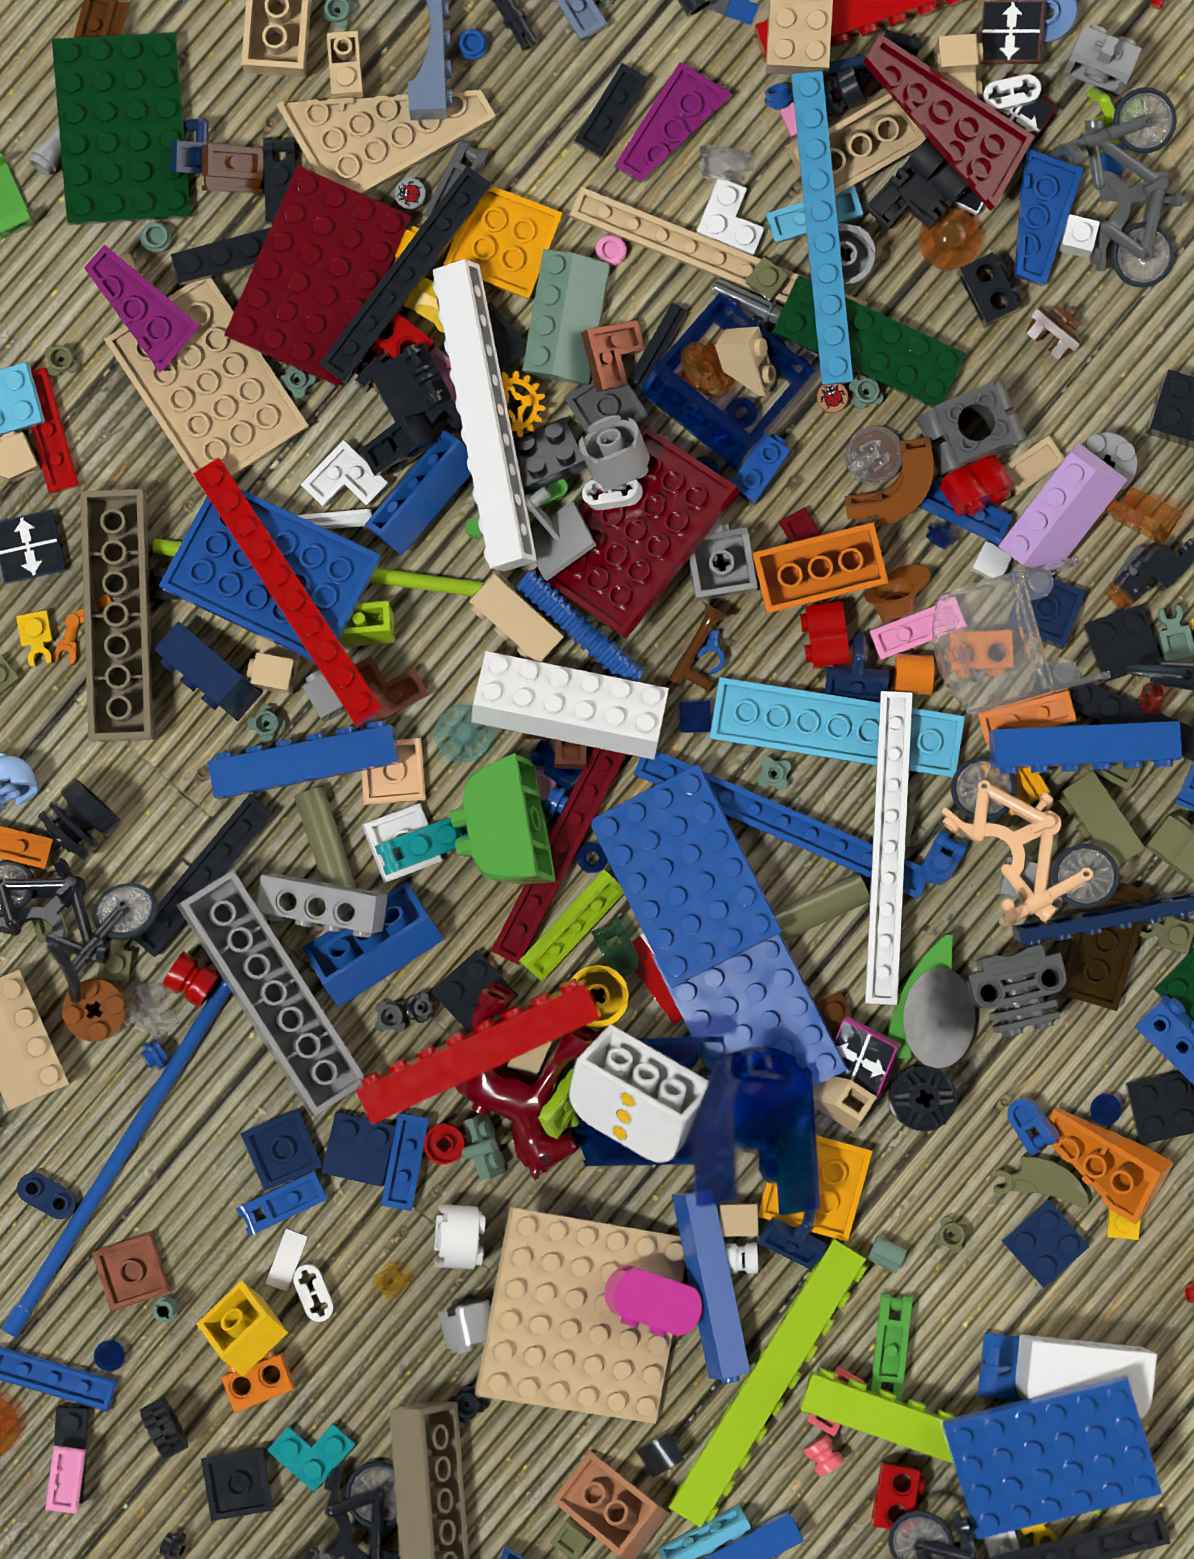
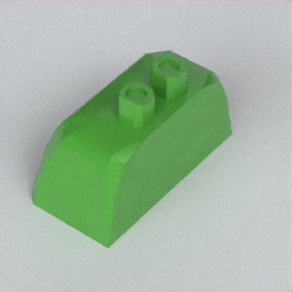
M512 754L490 763L472 773L467 779L462 799L463 806L450 811L453 827L462 828L467 826L468 837L456 839L457 855L462 857L472 856L480 873L491 880L512 884L555 882L556 878L536 774V765L533 761L517 754Z

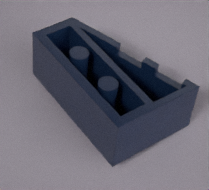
M179 621L154 648L162 656L158 662L172 674L177 669L183 674V677L180 679L182 683L193 692L199 688L205 693L201 698L214 710L220 706L236 721H239L262 695L259 690Z

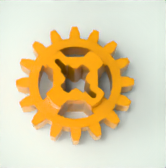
M503 371L501 372L506 403L509 402V395H511L512 399L519 400V405L515 406L514 414L508 409L511 430L515 431L518 437H522V429L526 428L530 432L534 431L531 424L533 420L536 422L542 421L537 412L546 409V407L539 405V400L545 398V395L536 394L535 390L540 385L537 382L530 385L528 383L530 380L528 374L519 379L518 371H513L511 378H508L506 372ZM512 383L523 386L529 394L520 395L515 392ZM532 405L529 416L523 421L522 414L525 408Z

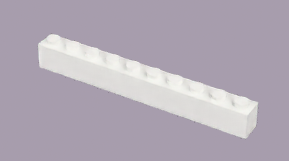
M463 259L434 269L433 289L438 297L440 306L438 315L444 327L446 337L444 347L451 363L450 378L456 389V408L461 415L463 426L461 436L467 447L469 457L467 459V467L472 474L474 483L473 497L478 504L480 515L478 524L480 531L484 535L486 546L484 556L490 568L508 571L537 562L480 265Z

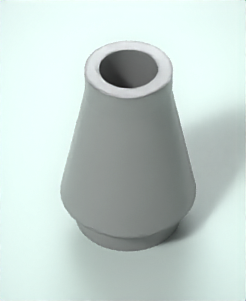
M56 128L47 139L31 151L32 156L29 159V163L37 171L47 176L51 171H56L61 161L59 128Z

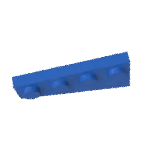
M1027 149L1023 156L1014 276L1044 286L1084 169L1031 149Z

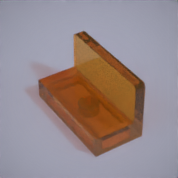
M1133 487L1130 488L1121 503L1112 499L1105 508L1113 520L1164 545L1182 517L1179 510Z

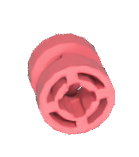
M828 1433L813 1440L802 1449L806 1458L811 1459L813 1462L816 1461L814 1470L818 1477L828 1474L845 1461L840 1452L832 1451L834 1449L832 1446L833 1440Z

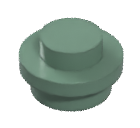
M151 222L142 229L140 239L146 250L152 253H160L169 247L172 236L165 224Z

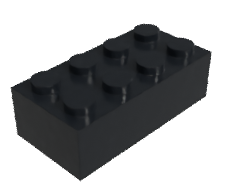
M1169 369L1163 374L1145 434L1194 448V377Z

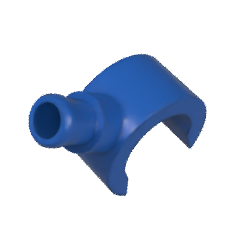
M715 630L710 631L707 646L702 648L697 656L698 659L709 651L715 652L719 656V665L708 674L718 673L725 662L724 654L719 648L720 641L718 639L720 632Z

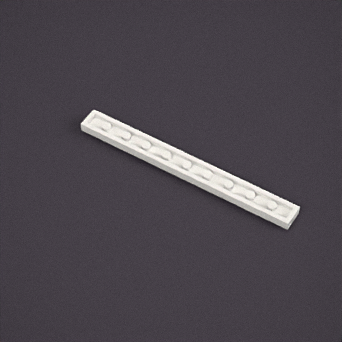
M880 692L865 1003L897 1005L912 693Z

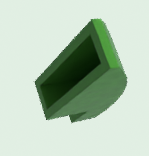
M943 935L931 946L910 972L898 994L897 1005H894L886 1033V1037L902 1044L897 1058L911 1059V1049L906 1040L903 1024L904 1007L908 993L914 982L926 971L934 968L951 970L953 935Z

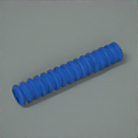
M535 569L529 570L516 585V590L524 592L523 597H529L532 605L536 603L539 611H545L544 616L547 618L550 616L553 619V624L558 623L561 631L566 630V635L568 637L572 636L575 644L579 642L582 650L587 649L589 651L588 655L590 657L594 656L596 663L601 662L604 670L608 668L611 676L615 675L617 678L637 682L644 674L643 671L645 669L642 666L640 668L636 666L637 661H631L629 654L624 655L621 647H615L616 642H610L607 634L602 635L600 633L602 631L600 628H594V623L592 621L588 622L586 615L581 616L578 608L574 610L572 608L573 604L571 602L567 603L564 595L559 596L557 589L552 590L550 588L551 584L549 582L545 583L543 576L538 577Z

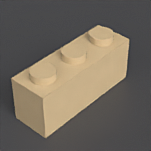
M497 570L492 573L470 598L469 602L473 604L471 610L482 620L488 618L496 625L494 628L495 632L506 641L509 639L514 641L519 646L517 651L527 660L541 662L564 637L565 631H561L557 624H553L549 617H545L544 612L539 611L535 604L532 605L528 598H524L523 593L518 592L516 587Z

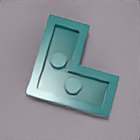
M334 1423L330 1425L313 1446L288 1426L267 1451L315 1492L326 1479L328 1472H332L356 1443Z

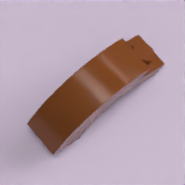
M930 437L899 441L902 468L898 478L883 490L845 496L847 519L863 521L870 519L874 515H879L880 526L899 521L912 513L926 497L933 480L934 459Z

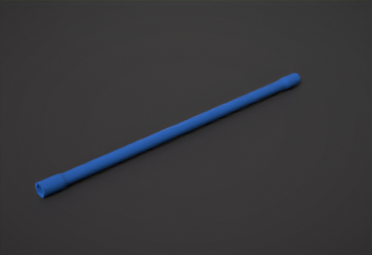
M222 976L21 1300L14 1306L2 1325L1 1329L9 1335L17 1338L30 1318L36 1303L231 993Z

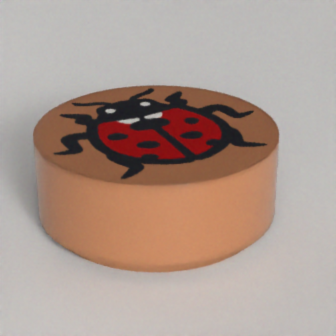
M842 384L823 385L817 393V403L826 413L834 414L840 412L848 401V392Z

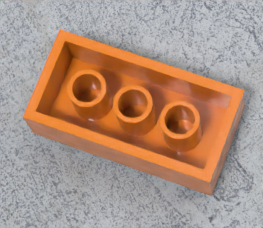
M874 522L752 553L766 613L889 583Z

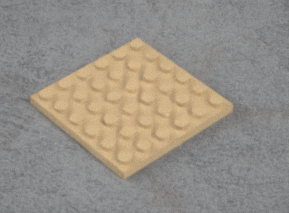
M510 1207L475 1395L656 1424L673 1334L668 1333L667 1337L663 1338L649 1333L650 1326L639 1323L637 1329L620 1323L622 1317L612 1313L606 1304L605 1286L611 1274L625 1265H631L682 1283L686 1263L680 1236Z

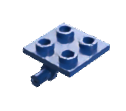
M984 1332L977 1389L978 1396L1022 1401L1017 1393L1015 1383L1020 1337Z

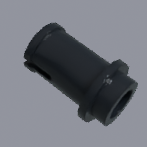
M889 29L885 30L884 37L911 55L918 56L922 38L916 37V33H913L911 36L890 31Z

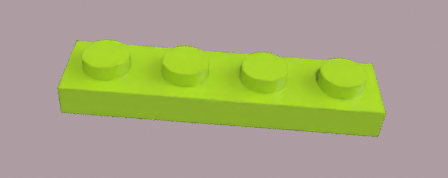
M603 870L519 961L540 981H543L624 894L620 884L608 872Z

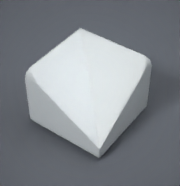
M985 541L971 571L999 584L1012 556L994 544Z

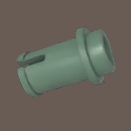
M167 1296L158 1299L153 1307L155 1319L161 1322L173 1320L179 1310L177 1302ZM161 1305L168 1307V1315L161 1312Z

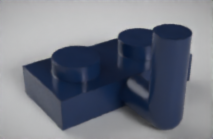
M187 119L183 123L184 130L187 132L196 131V142L171 141V172L202 174L203 145L232 146V144L208 143L209 123L207 119Z
M859 633L854 636L852 668L827 666L824 694L880 702V692L888 691L889 670L865 669L866 636Z
M815 1198L807 1199L802 1222L797 1228L772 1217L758 1233L756 1243L811 1270L825 1254L827 1247L826 1243L808 1235L814 1227L819 1201Z

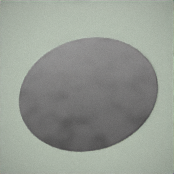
M934 968L923 973L912 985L905 1002L903 1024L906 1040L913 1054L923 1064L934 1068H945L954 1064L966 1052L974 1033L975 1007L969 996L967 984L957 973L946 968Z

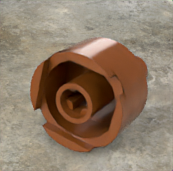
M104 979L81 981L82 1000L79 1003H73L70 1000L69 992L67 993L63 1002L62 1018L67 1028L76 1037L91 1042L104 1041L116 1036L125 1027L129 1017L128 1002L123 990L115 983ZM100 1003L99 1010L103 1012L102 1015L92 1017V1010L89 1009L90 1005Z

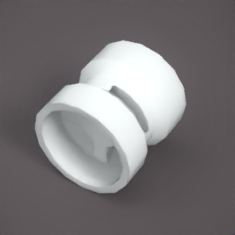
M725 1243L730 1274H736L738 1271H746L748 1274L758 1273L757 1243H747L745 1246ZM742 1252H744V1264H742Z

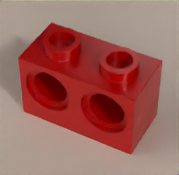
M397 313L388 325L393 328V335L385 340L379 338L371 350L377 355L383 352L392 359L401 354V349L407 344H415L417 346L424 342L430 353L435 347V343Z
M881 1460L871 1516L873 1527L884 1529L892 1527L896 1520L889 1519L887 1513L893 1505L902 1506L904 1514L919 1510V1507H915L916 1495H922L925 1476L920 1475L921 1470L919 1467ZM898 1474H906L910 1478L909 1485L904 1489H896L893 1486V1480ZM918 1517L904 1521L897 1531L910 1533L911 1525H917Z

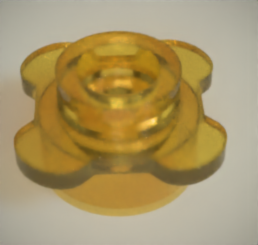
M392 1262L387 1263L385 1270L379 1275H374L372 1278L373 1286L379 1287L387 1300H394L397 1292L402 1288H407L410 1282L408 1276L402 1275L397 1270V1265ZM392 1278L394 1283L389 1284L388 1279Z

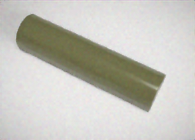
M324 786L295 795L294 798L322 882L357 888ZM348 904L346 910L353 908L352 905Z
M856 873L773 912L783 930L780 934L785 941L870 902V895L860 874Z

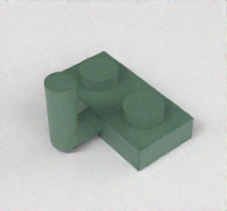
M481 1114L462 1121L469 1146L463 1148L462 1155L466 1159H474L480 1181L506 1173L504 1157L499 1151L495 1138V1128L489 1119V1115Z

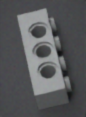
M270 873L261 875L257 908L260 913L267 914L266 919L285 921L286 917L295 919V924L300 926L313 927L314 923L324 924V930L342 932V929L345 928L353 930L352 935L371 937L372 933L383 931L388 894ZM291 893L296 897L297 900L295 908H293L289 903V896ZM319 899H322L325 903L326 908L323 914L318 910L317 903ZM348 904L354 908L353 919L349 918L346 913Z

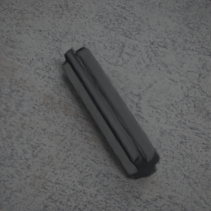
M672 303L629 377V381L639 388L646 386L687 313L682 306Z

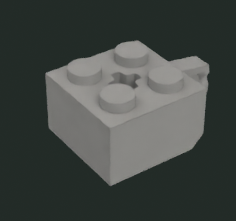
M1084 25L1075 42L1063 74L1120 97L1142 48L1137 47L1136 42L1122 36L1115 38L1107 35V30L1100 26L1090 25L1088 27Z
M719 518L688 559L695 602L756 592L758 588L747 527L729 530V524L721 525ZM718 557H722L724 562H729L730 565L726 566L725 571L721 572L718 567H713Z

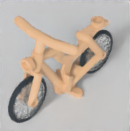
M990 757L972 758L957 769L951 782L952 799L956 807L964 815L974 819V823L968 824L961 821L946 807L941 811V814L945 817L942 823L954 834L960 830L976 844L982 843L987 837L999 838L1006 842L1013 856L1012 864H1004L1001 867V872L1024 900V903L1015 908L1012 900H1003L1001 907L1004 915L999 919L1000 926L1004 928L1013 926L1016 921L1029 914H1035L1046 923L1057 911V908L1052 903L1060 898L1069 905L1080 909L1097 908L1112 898L1119 884L1118 866L1114 858L1106 850L1093 844H1079L1066 849L1056 860L1053 868L1052 879L1054 886L1047 889L1053 836L1061 828L1060 817L1056 813L1049 811L1053 805V798L1048 793L1043 792L1036 808L1017 799L1015 776L1013 774L1000 775V769H991ZM1011 811L1031 822V824L1013 832L1005 826L986 823V821L995 820L1006 812ZM1041 837L1033 893L1020 877L1025 861L1023 845Z

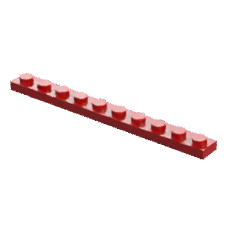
M218 457L194 472V477L355 726L358 728L383 712L379 702L221 459Z

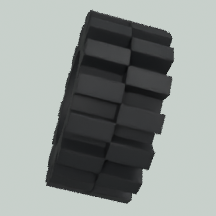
M164 1397L140 1409L144 1426L148 1430L147 1433L152 1438L154 1446L157 1447L159 1454L163 1458L168 1459L189 1447L187 1437L182 1430L183 1428L172 1407Z

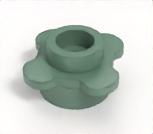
M327 0L325 8L321 9L319 14L323 21L329 20L335 23L337 28L343 29L348 25L347 19L350 13L355 11L356 7L351 0ZM339 8L340 13H335V9Z
M289 366L288 372L279 378L283 388H287L298 399L305 396V391L316 380L314 376ZM298 377L300 378V382L295 383L294 379Z
M864 378L860 381L854 379L853 383L849 384V389L855 397L854 406L856 408L864 409L866 405L872 403L879 405L883 401V394L879 392L878 382L873 379ZM865 389L869 390L868 395H865L863 393Z
M263 705L260 708V712L254 718L248 720V727L251 730H255L263 742H270L273 739V735L285 727V720L282 717H277L273 713L271 706ZM264 721H269V726L265 727Z
M770 757L763 758L760 763L762 772L757 778L758 784L761 787L769 785L776 787L778 790H784L788 785L786 776L787 772L791 769L790 763L787 760L779 762L773 761ZM776 771L777 776L773 777L771 772Z

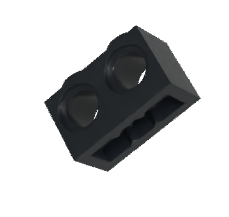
M993 252L959 268L957 272L984 328L1017 313L1020 309L1019 303L1022 302L1015 285L1010 286L1005 277L1008 274L1005 263L1001 258L996 259ZM981 268L988 269L992 273V280L989 282L980 281L976 274L977 270ZM1001 296L1006 302V308L1001 310L993 308L990 298Z
M424 415L407 416L400 418L360 450L374 476L394 474L437 443L438 440Z

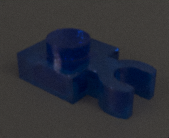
M539 740L535 749H532L527 758L534 765L544 766L546 769L543 774L567 790L571 789L583 769L555 768V752L543 740Z

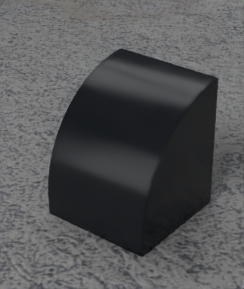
M667 1430L635 1450L652 1477L669 1470L684 1460L682 1453Z

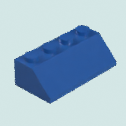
M407 881L387 893L383 931L372 933L371 937L352 935L353 930L345 928L342 929V932L328 931L302 948L322 985L338 1007L444 940Z

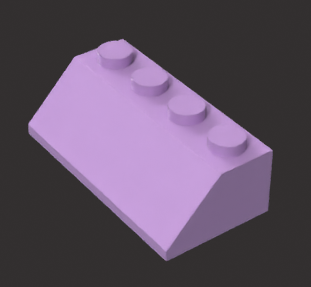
M1077 442L998 547L1022 565L1054 575L1128 479Z

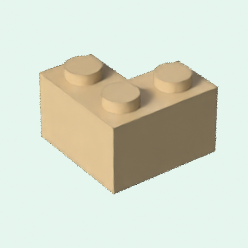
M976 34L939 36L934 48L935 70L976 98L982 99L981 81H976L975 71L980 69V62H983L982 43H977Z
M257 636L256 649L260 650V653H256L255 659H250L247 670V677L250 678L251 684L255 688L293 695L300 655Z

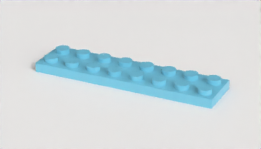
M719 677L709 739L877 766L880 703ZM912 708L909 771L953 778L957 770L965 716Z

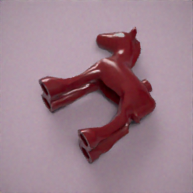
M488 983L487 988L481 990L478 1005L473 1012L470 1032L475 1030L474 1025L485 1019L490 1018L493 1022L495 1017L509 1007L515 997L514 992L500 984ZM587 1026L564 1035L562 1041L553 1050L542 1074L537 1080H533L524 1074L507 1072L495 1067L454 1086L459 1094L464 1095L473 1102L471 1108L475 1112L488 1115L492 1111L512 1122L511 1132L517 1158L525 1167H529L530 1175L535 1181L539 1179L543 1172L547 1173L549 1168L578 1150L577 1139L571 1135H560L558 1139L547 1135L543 1131V1126L538 1117L544 1105L550 1101L556 1092L560 1076L567 1063L580 1057L599 1037L595 1030Z

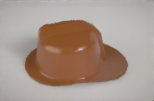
M912 564L899 567L887 574L889 583L869 588L865 592L864 597L867 602L874 605L881 621L889 624L913 612L916 604V595L929 582L931 574L929 569L923 565Z

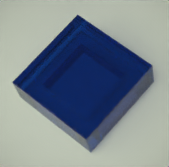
M710 701L679 702L680 734L711 732Z

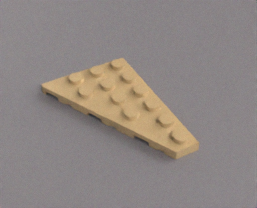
M468 90L458 93L452 91L453 108H447V119L411 121L408 94L355 99L354 97L331 98L321 101L314 99L304 102L287 103L281 101L276 104L314 172L363 195L496 119L495 113L481 90Z

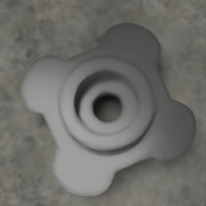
M385 1001L378 1002L375 1007L378 1012L375 1028L380 1032H384L386 1029L402 1032L406 1027L403 1021L405 1004L402 1002H397L396 1004H387ZM388 1014H393L392 1020L388 1019Z

